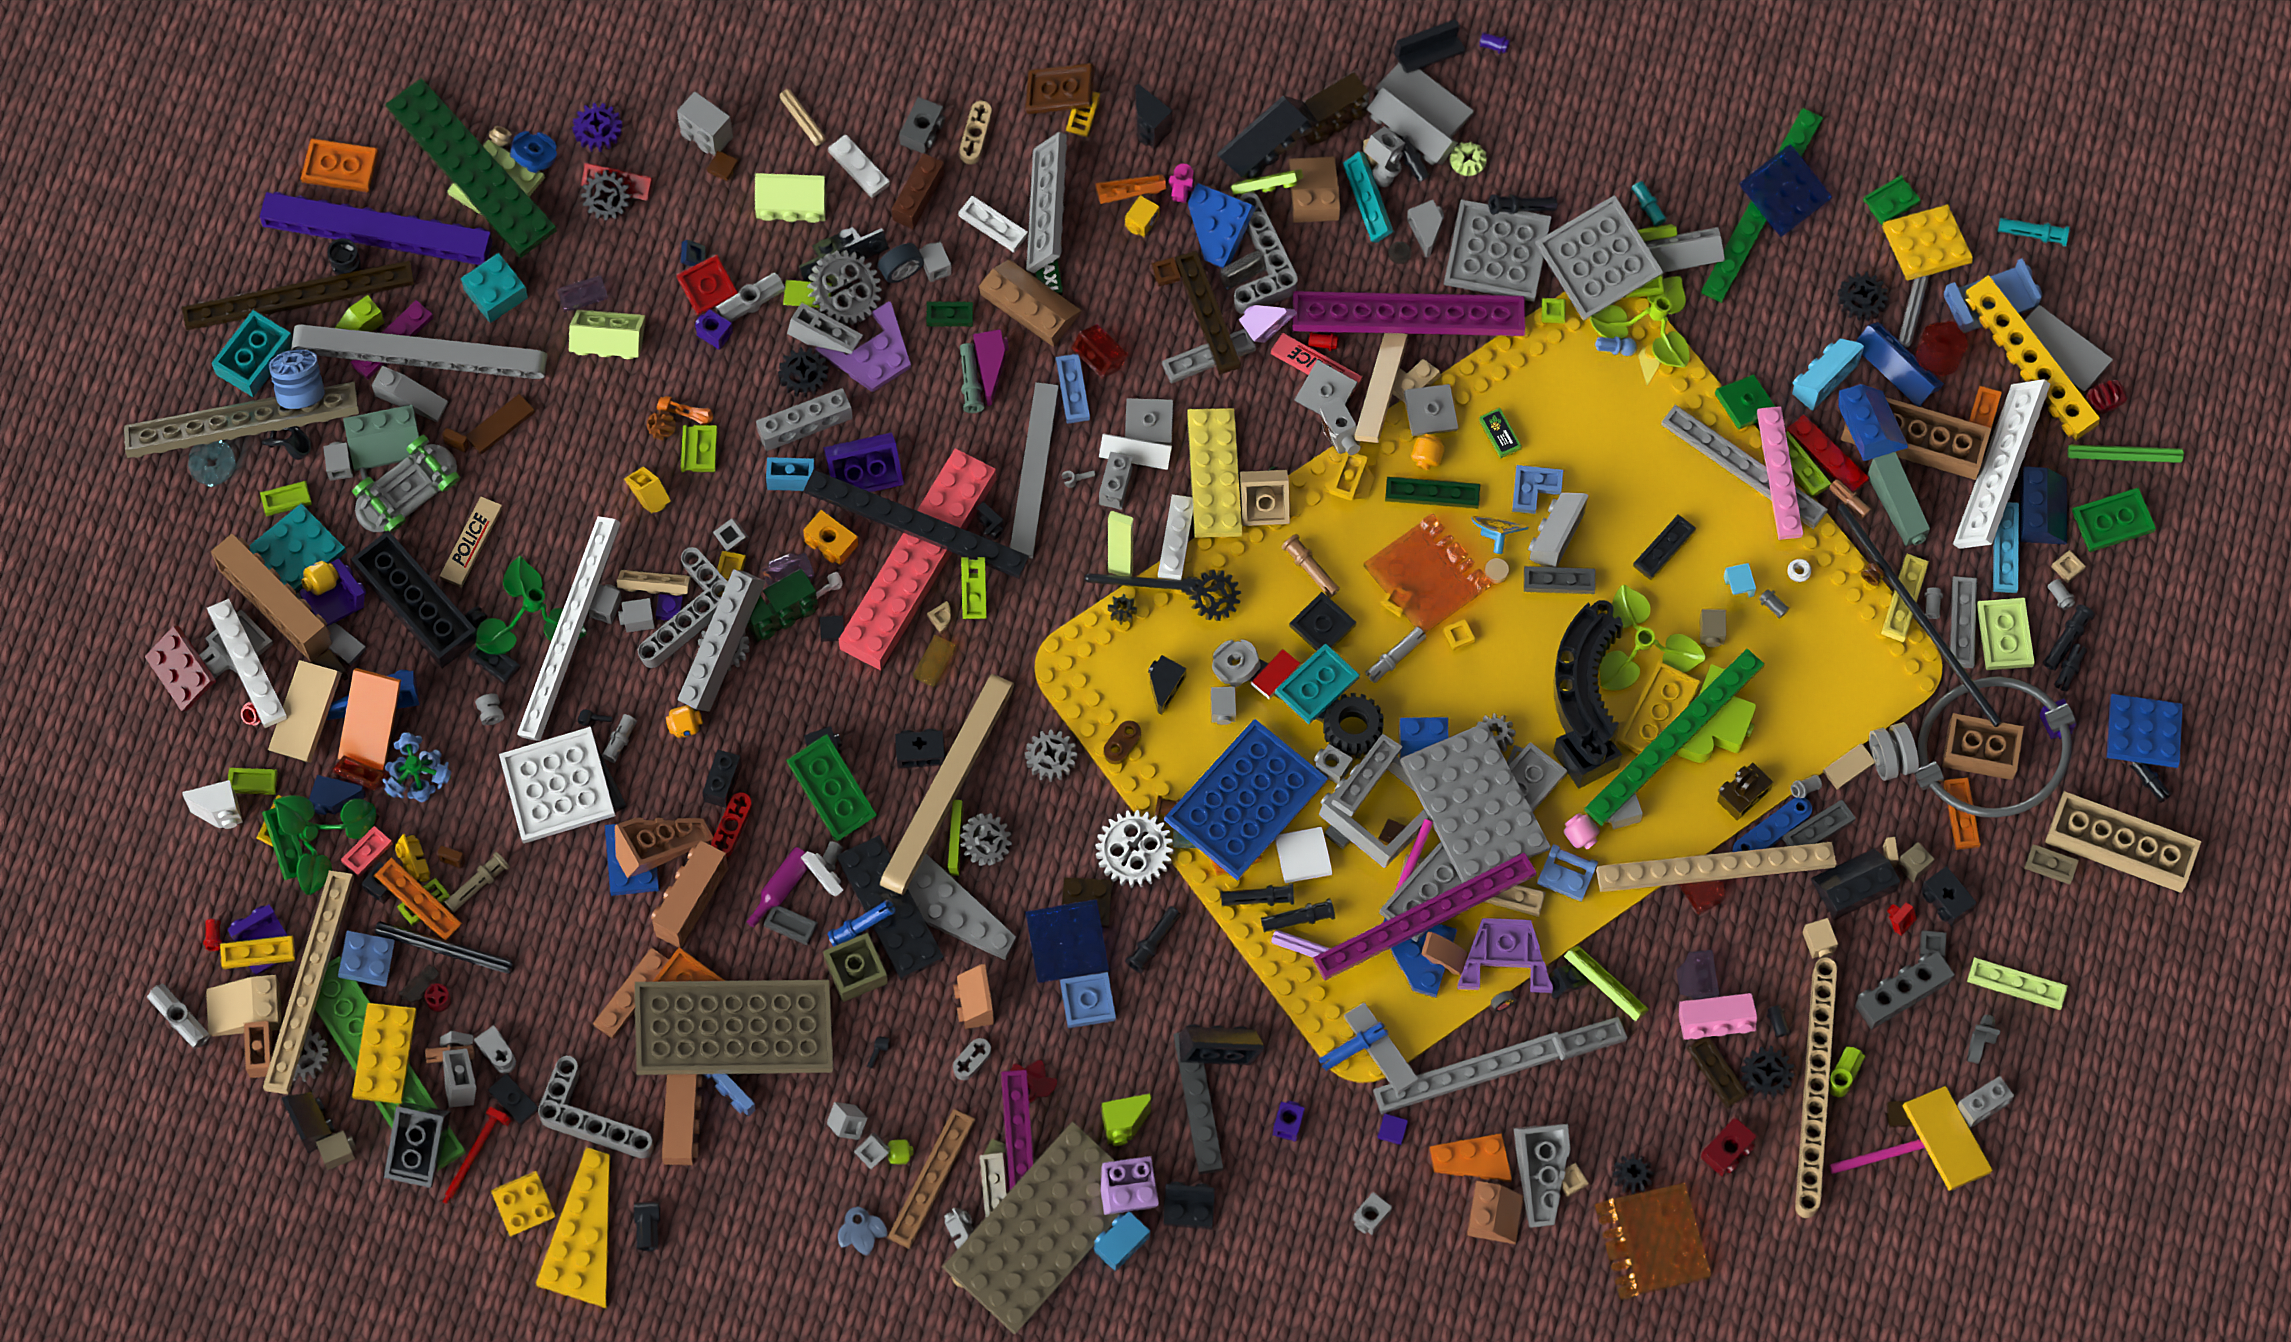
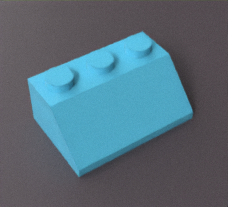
M1841 338L1835 344L1830 343L1823 351L1824 355L1820 359L1815 358L1808 366L1809 370L1804 375L1802 373L1799 374L1793 381L1794 388L1792 394L1814 411L1858 366L1864 346L1861 343Z

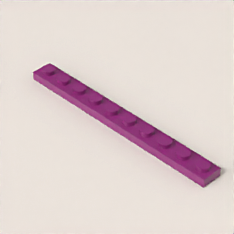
M1524 852L1313 957V962L1326 981L1536 876V870Z

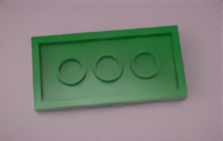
M828 735L820 737L786 759L787 764L835 841H839L877 816Z

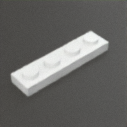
M1172 495L1158 578L1182 579L1193 516L1192 497Z

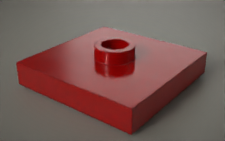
M718 255L676 275L697 316L706 313L709 309L716 308V306L738 294Z

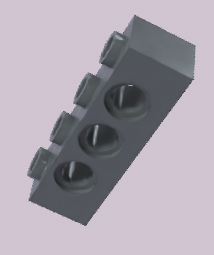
M1939 951L1933 955L1927 953L1918 960L1919 963L1915 966H1905L1898 972V976L1893 979L1887 977L1878 984V988L1873 991L1867 989L1858 996L1859 999L1855 1007L1871 1030L1952 982L1955 975ZM1919 973H1925V974H1927L1928 977H1929V980H1927V981L1921 980V979L1918 977V974H1919ZM1899 985H1905V986H1907L1908 989H1909V992H1907V993L1901 992V991L1898 989V986H1899ZM1879 997H1885V998H1887L1888 1001H1889V1004H1887V1005L1881 1004V1003L1878 1001V998H1879Z

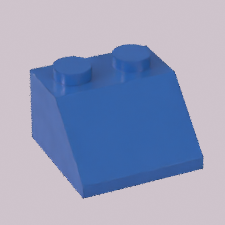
M1448 717L1400 718L1399 744L1403 747L1399 753V758L1401 759L1447 739Z

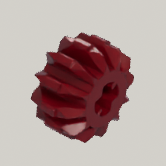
M2118 380L2101 383L2089 390L2086 395L2088 404L2096 414H2105L2123 405L2128 399L2124 386Z

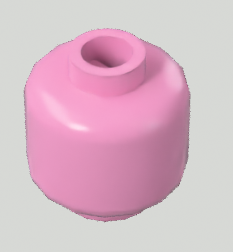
M1578 813L1565 823L1564 834L1575 848L1584 846L1587 850L1598 842L1595 837L1599 834L1600 830L1589 815Z

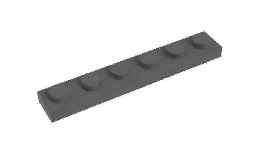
M1181 1032L1173 1033L1198 1173L1200 1175L1223 1171L1204 1063L1180 1062L1179 1034Z

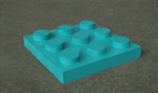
M302 504L250 544V549H248L252 554L258 553L265 561L264 565L269 570L273 568L281 577L280 581L284 585L288 583L296 593L304 588L301 579L304 578L303 571L305 568L319 561L331 563L347 552L345 547Z

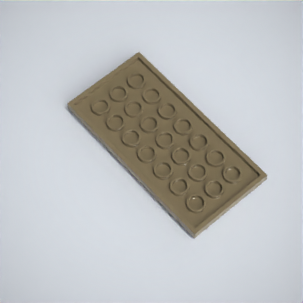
M829 980L635 982L636 1075L830 1073L833 1071Z
M1071 1122L945 1262L942 1268L1013 1334H1016L1096 1244L1094 1242L1095 1239L1103 1231L1106 1232L1111 1227L1113 1221L1122 1214L1104 1215L1101 1196L1102 1163L1114 1162V1160L1074 1122Z

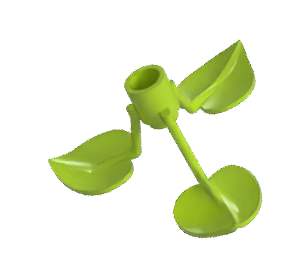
M1681 276L1663 279L1664 295L1648 296V301L1652 304L1651 307H1647L1645 311L1631 321H1627L1625 311L1616 305H1610L1597 314L1590 316L1593 328L1604 338H1614L1617 336L1622 340L1628 335L1627 326H1631L1649 314L1653 320L1662 322L1660 332L1662 337L1656 338L1652 344L1655 358L1665 365L1681 368L1686 367L1689 362V348L1684 337L1675 331L1667 335L1665 334L1666 322L1668 320L1667 314L1678 313L1685 306L1686 299Z
M1622 585L1619 588L1612 602L1614 609L1613 617L1617 618L1619 616L1622 619L1623 628L1633 625L1634 629L1637 630L1635 637L1636 646L1629 658L1621 651H1612L1605 655L1600 664L1602 688L1622 690L1633 685L1639 677L1640 667L1635 662H1632L1640 649L1648 650L1653 645L1665 652L1662 658L1664 664L1683 673L1690 671L1705 660V654L1701 647L1688 636L1683 634L1670 635L1666 639V647H1663L1655 639V634L1651 629L1639 627L1637 623H1643L1649 617L1650 604L1648 600L1627 585Z

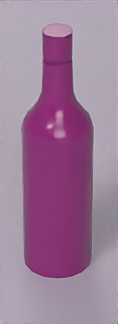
M794 847L761 891L760 904L753 915L747 920L751 927L754 928L769 909L781 905L808 870V866L800 858L806 852Z

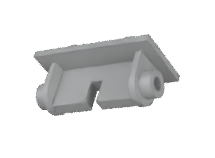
M953 1208V1212L944 1216L946 1219L944 1223L951 1237L954 1238L959 1234L961 1235L959 1239L954 1241L958 1249L974 1230L971 1226L972 1219L968 1212L963 1209Z

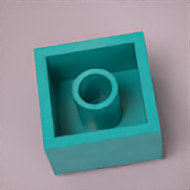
M499 253L461 278L464 291L489 323L528 298L524 284Z

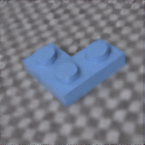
M1517 465L1512 512L1535 514L1538 493L1560 495L1563 470Z

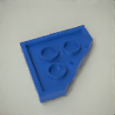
M1197 183L1189 199L1188 206L1204 259L1213 265L1228 270L1256 207Z
M1442 924L1428 929L1417 942L1410 938L1390 948L1397 964L1408 979L1411 989L1435 998L1437 997L1445 967L1442 964H1433L1421 953L1428 932H1433L1454 942L1457 929Z

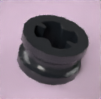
M476 606L467 612L465 617L476 629L487 619V614L482 613L480 606Z

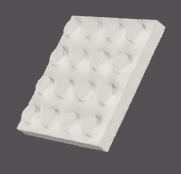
M591 727L499 754L523 843L616 816Z

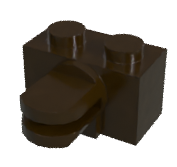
M1754 763L1748 767L1743 766L1735 774L1736 778L1731 783L1729 781L1725 782L1718 790L1717 802L1737 821L1771 790L1773 781Z

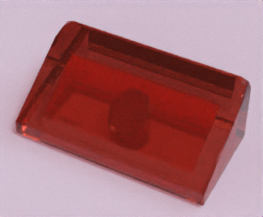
M345 755L332 769L333 773L373 791L382 788L385 784L382 781L386 778L385 773Z

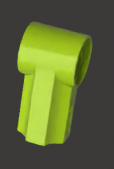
M1854 1047L1845 1048L1829 1080L1828 1090L1833 1096L1843 1097L1849 1092L1850 1086L1865 1058V1055L1860 1050ZM1840 1079L1844 1081L1846 1085L1839 1086L1835 1083V1080Z

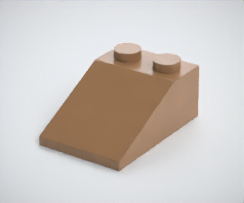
M1335 158L1289 159V171L1302 169L1304 177L1297 181V185L1291 187L1293 223L1338 221L1340 203Z

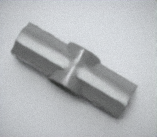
M774 272L754 285L748 284L742 287L740 293L716 306V311L724 319L733 322L746 313L758 311L761 304L785 291V287L780 277ZM750 296L755 297V299L752 301L745 300L747 297Z
M163 983L155 986L147 996L149 1001L194 1050L201 1048L211 1037L210 1034ZM184 1013L182 1019L173 1020L175 1014Z

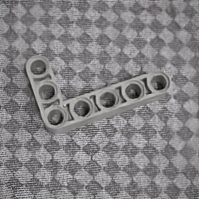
M1250 192L1243 194L1240 198L1241 201L1256 207L1246 230L1265 266L1268 276L1236 289L1234 307L1241 314H1244L1245 310L1250 306H1268L1289 298L1293 295V291L1297 289V275L1259 197ZM1255 224H1262L1263 227H1262V228H1256V227H1254L1253 225H1255ZM1271 243L1273 246L1265 247L1263 244ZM1280 262L1282 265L1274 266L1272 263ZM1283 281H1289V282H1291L1292 284H1291V285H1283L1282 282H1283ZM1267 289L1271 292L1268 294H1264L1261 292V290ZM1245 297V298H1248L1249 301H1248V302H1242V301H1240L1239 299Z
M697 548L685 549L682 552L681 561L688 574L704 592L639 645L638 655L643 664L648 668L659 666L711 622L721 599L717 597L718 593L726 588L728 583L726 579ZM698 558L697 563L692 565L688 564L690 559ZM706 575H713L711 580L703 581ZM703 606H710L707 612H699ZM692 621L689 627H681L683 622ZM674 636L671 642H663L665 637ZM655 651L653 657L645 658L647 652Z
M571 1056L561 1057L555 1065L538 1109L543 1125L644 1159L649 1157L653 1153L654 1145L650 1134L646 1131L568 1106L580 1071L575 1058ZM565 1066L574 1067V1070L569 1074L562 1072ZM557 1088L565 1089L564 1094L561 1096H555L553 1092ZM548 1110L556 1111V1115L553 1118L544 1117ZM575 1117L579 1119L578 1124H576L575 1126H569L567 1124L568 1120ZM593 1126H602V1130L599 1133L594 1134L590 1132ZM617 1133L625 1134L624 1139L621 1141H615L613 1137ZM641 1140L648 1142L647 1147L643 1149L636 1147V1144Z

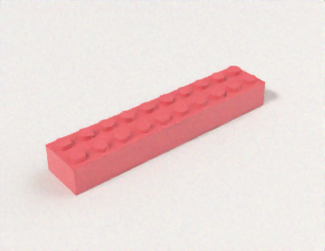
M955 448L917 511L966 530L977 513V507L984 501L996 481V469ZM903 533L839 638L840 650L881 671L952 552Z

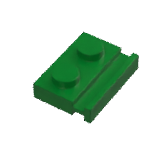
M1902 175L1864 196V203L1868 204L1870 211L1882 226L1883 222L1893 220L1920 204V198L1911 186L1904 181Z

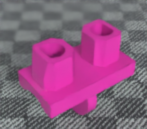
M1188 164L1178 165L1174 170V176L1170 175L1169 184L1173 189V201L1186 203L1188 191H1194V172Z

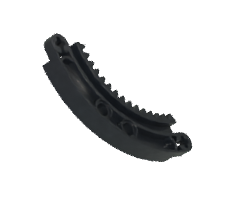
M1599 600L1591 607L1588 602L1567 627L1558 649L1553 681L1554 700L1561 725L1577 751L1587 762L1593 765H1600L1606 760L1607 746L1605 744L1615 742L1619 727L1618 722L1613 723V716H1608V708H1604L1605 703L1601 701L1602 695L1599 694L1597 678L1602 657H1605L1606 650H1610V645L1615 644L1616 638H1621L1623 630L1622 619L1619 616L1617 618L1613 617V606L1605 600ZM1592 750H1593L1594 752L1600 751V755L1597 754V753H1595V754L1593 755V754H1592Z

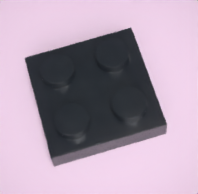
M1323 592L1289 623V627L1316 651L1325 643L1333 649L1356 626V621Z

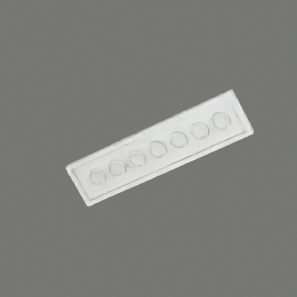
M2045 379L2011 385L1953 545L1957 548L1992 545L2014 482L2017 479L2022 460L2025 457L2026 449L2032 438L2033 430L2040 416L2041 408L2047 397L2050 383Z

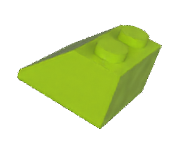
M1150 1094L1102 1103V1119L1108 1144L1120 1146L1133 1139L1151 1112Z

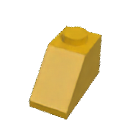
M644 466L624 478L642 506L650 513L661 511L665 508L666 504L671 502L659 478Z

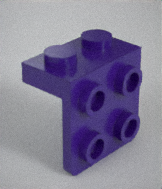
M340 559L331 562L338 573V580L333 589L318 596L314 595L311 591L307 592L305 589L300 591L301 599H304L311 606L312 610L310 611L315 616L319 614L326 621V627L364 608L365 588L360 582H356L350 567L344 565Z
M270 904L256 908L250 916L234 921L231 927L227 929L234 942L288 936ZM278 963L249 967L255 975H259Z

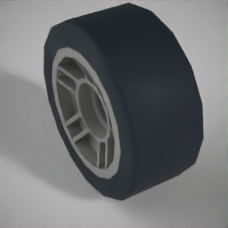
M905 243L888 251L880 259L878 267L888 283H897L919 271L924 264V258L914 243Z

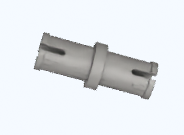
M627 714L623 715L617 729L610 735L611 740L602 754L604 759L612 763L617 761L624 745L628 744L630 733L637 723L635 718Z

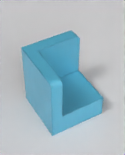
M1749 563L1726 568L1723 577L1725 584H1730L1732 594L1737 595L1747 592L1749 598L1754 597L1756 586Z

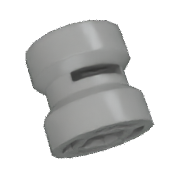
M1398 161L1384 168L1378 163L1372 170L1376 184L1381 187H1388L1394 177L1401 171V164Z
M486 694L476 699L477 709L481 711L480 719L482 725L497 724L505 718L502 709L498 706L500 701L497 694Z

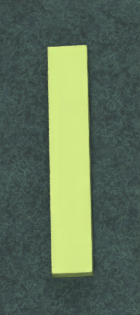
M1110 511L1108 517V573L1131 577L1133 574V517Z

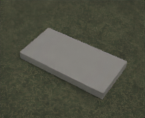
M1400 63L1375 87L1374 91L1378 94L1382 87L1390 90L1450 137L1468 121L1474 112L1420 69L1405 73Z
M2040 305L2025 320V323L2083 395L2112 363V358ZM2014 337L2011 339V341L2016 345H2019L2023 342L2018 337Z

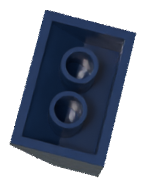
M2023 467L2019 478L2020 542L2066 545L2067 478L2049 468Z

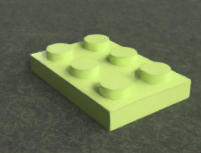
M2025 598L1978 601L1977 610L1986 670L2033 667L2034 657Z

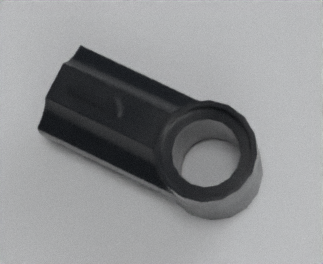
M659 1201L634 1202L637 1250L644 1252L658 1250Z

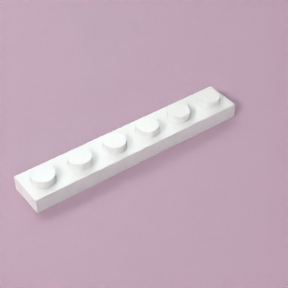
M227 599L208 607V613L264 728L286 720L287 717L230 600Z

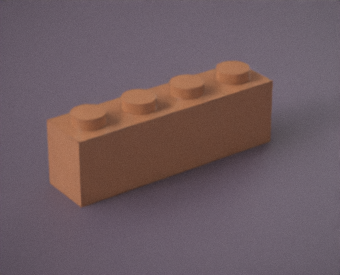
M703 1074L667 1075L662 1148L664 1165H693V1159L698 1158L699 1146L698 1143H695V1134L700 1132V1119H696V1110L701 1111V1096H697L698 1087H702Z

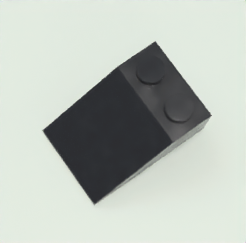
M403 1102L396 1106L384 1178L431 1188L446 1141L451 1112Z

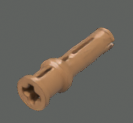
M1298 534L1291 536L1284 542L1281 548L1284 551H1288L1294 558V563L1302 566L1329 598L1333 597L1340 590V587L1312 557L1311 549H1307L1301 543Z

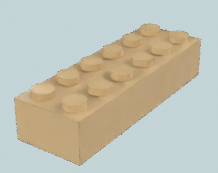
M2064 791L2045 843L2182 893L2188 882L2201 841Z

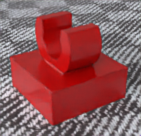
M1905 903L1901 908L1892 904L1887 910L1891 914L1889 919L1892 922L1894 932L1900 936L1917 920L1914 907L1908 903Z

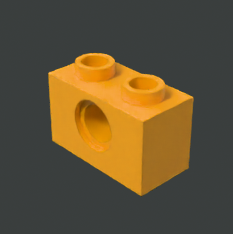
M822 510L818 512L803 530L804 541L809 547L819 549L831 563L835 561L840 566L858 546V537ZM829 536L835 538V540L832 542L824 541V539Z

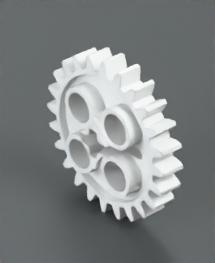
M1136 810L1134 816H1131L1130 812L1126 811V818H1122L1118 813L1117 822L1109 819L1111 827H1102L1105 835L1098 834V839L1102 843L1095 845L1096 849L1101 850V852L1096 853L1097 859H1103L1099 862L1100 868L1107 867L1104 870L1106 876L1113 873L1111 877L1113 882L1120 878L1121 886L1126 881H1129L1131 888H1133L1135 882H1138L1140 887H1143V880H1147L1151 885V877L1155 876L1160 879L1158 871L1167 872L1164 863L1172 862L1171 858L1167 856L1174 854L1173 849L1168 847L1173 845V840L1166 839L1170 836V831H1163L1165 828L1164 822L1157 825V816L1149 820L1148 812L1143 817H1140L1139 810ZM1131 828L1138 830L1137 835L1134 837H1127L1125 835ZM1147 832L1148 834L1142 838L1143 833ZM1154 841L1158 845L1154 850H1147L1145 848L1146 844ZM1138 845L1139 851L1134 850L1131 853L1130 847L1135 848ZM1115 848L1124 849V853L1121 856L1115 857L1112 855ZM1128 858L1127 864L1122 866L1121 864ZM1135 861H1142L1144 863L1143 867L1138 870L1133 869L1131 866Z

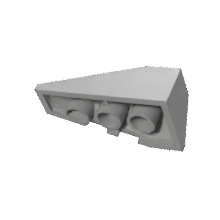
M1568 1124L1514 1128L1516 1154L1528 1225L1530 1228L1554 1225L1562 1179H1564L1565 1165L1570 1152Z

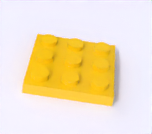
M1948 205L1883 222L1882 228L1907 281L1972 263L1973 257Z

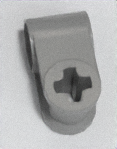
M494 1025L473 1039L498 1072L506 1074L513 1071L516 1066L515 1057ZM502 1057H504V1058L507 1059V1060H506L505 1062H503V1061L500 1060V1059H501Z

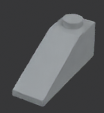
M804 303L800 304L791 318L787 334L808 345L852 354L863 336L859 332Z
M384 366L381 367L372 384L375 397L399 407L413 405L416 414L436 422L439 421L448 404L447 400L407 376Z

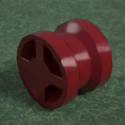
M435 983L426 989L425 1000L432 1011L442 1012L449 1007L451 998L448 989L444 985Z

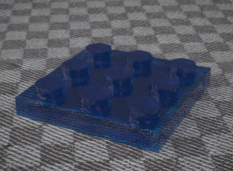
M1791 144L1739 183L1740 187L1781 238L1833 198Z
M1097 899L1025 912L1038 984L1109 971Z

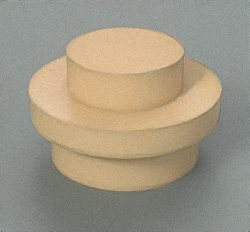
M495 126L489 133L491 141L498 146L509 145L511 142L510 131L503 127Z

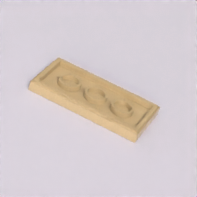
M299 660L283 705L287 719L277 723L268 748L269 751L311 763L342 674L341 672Z

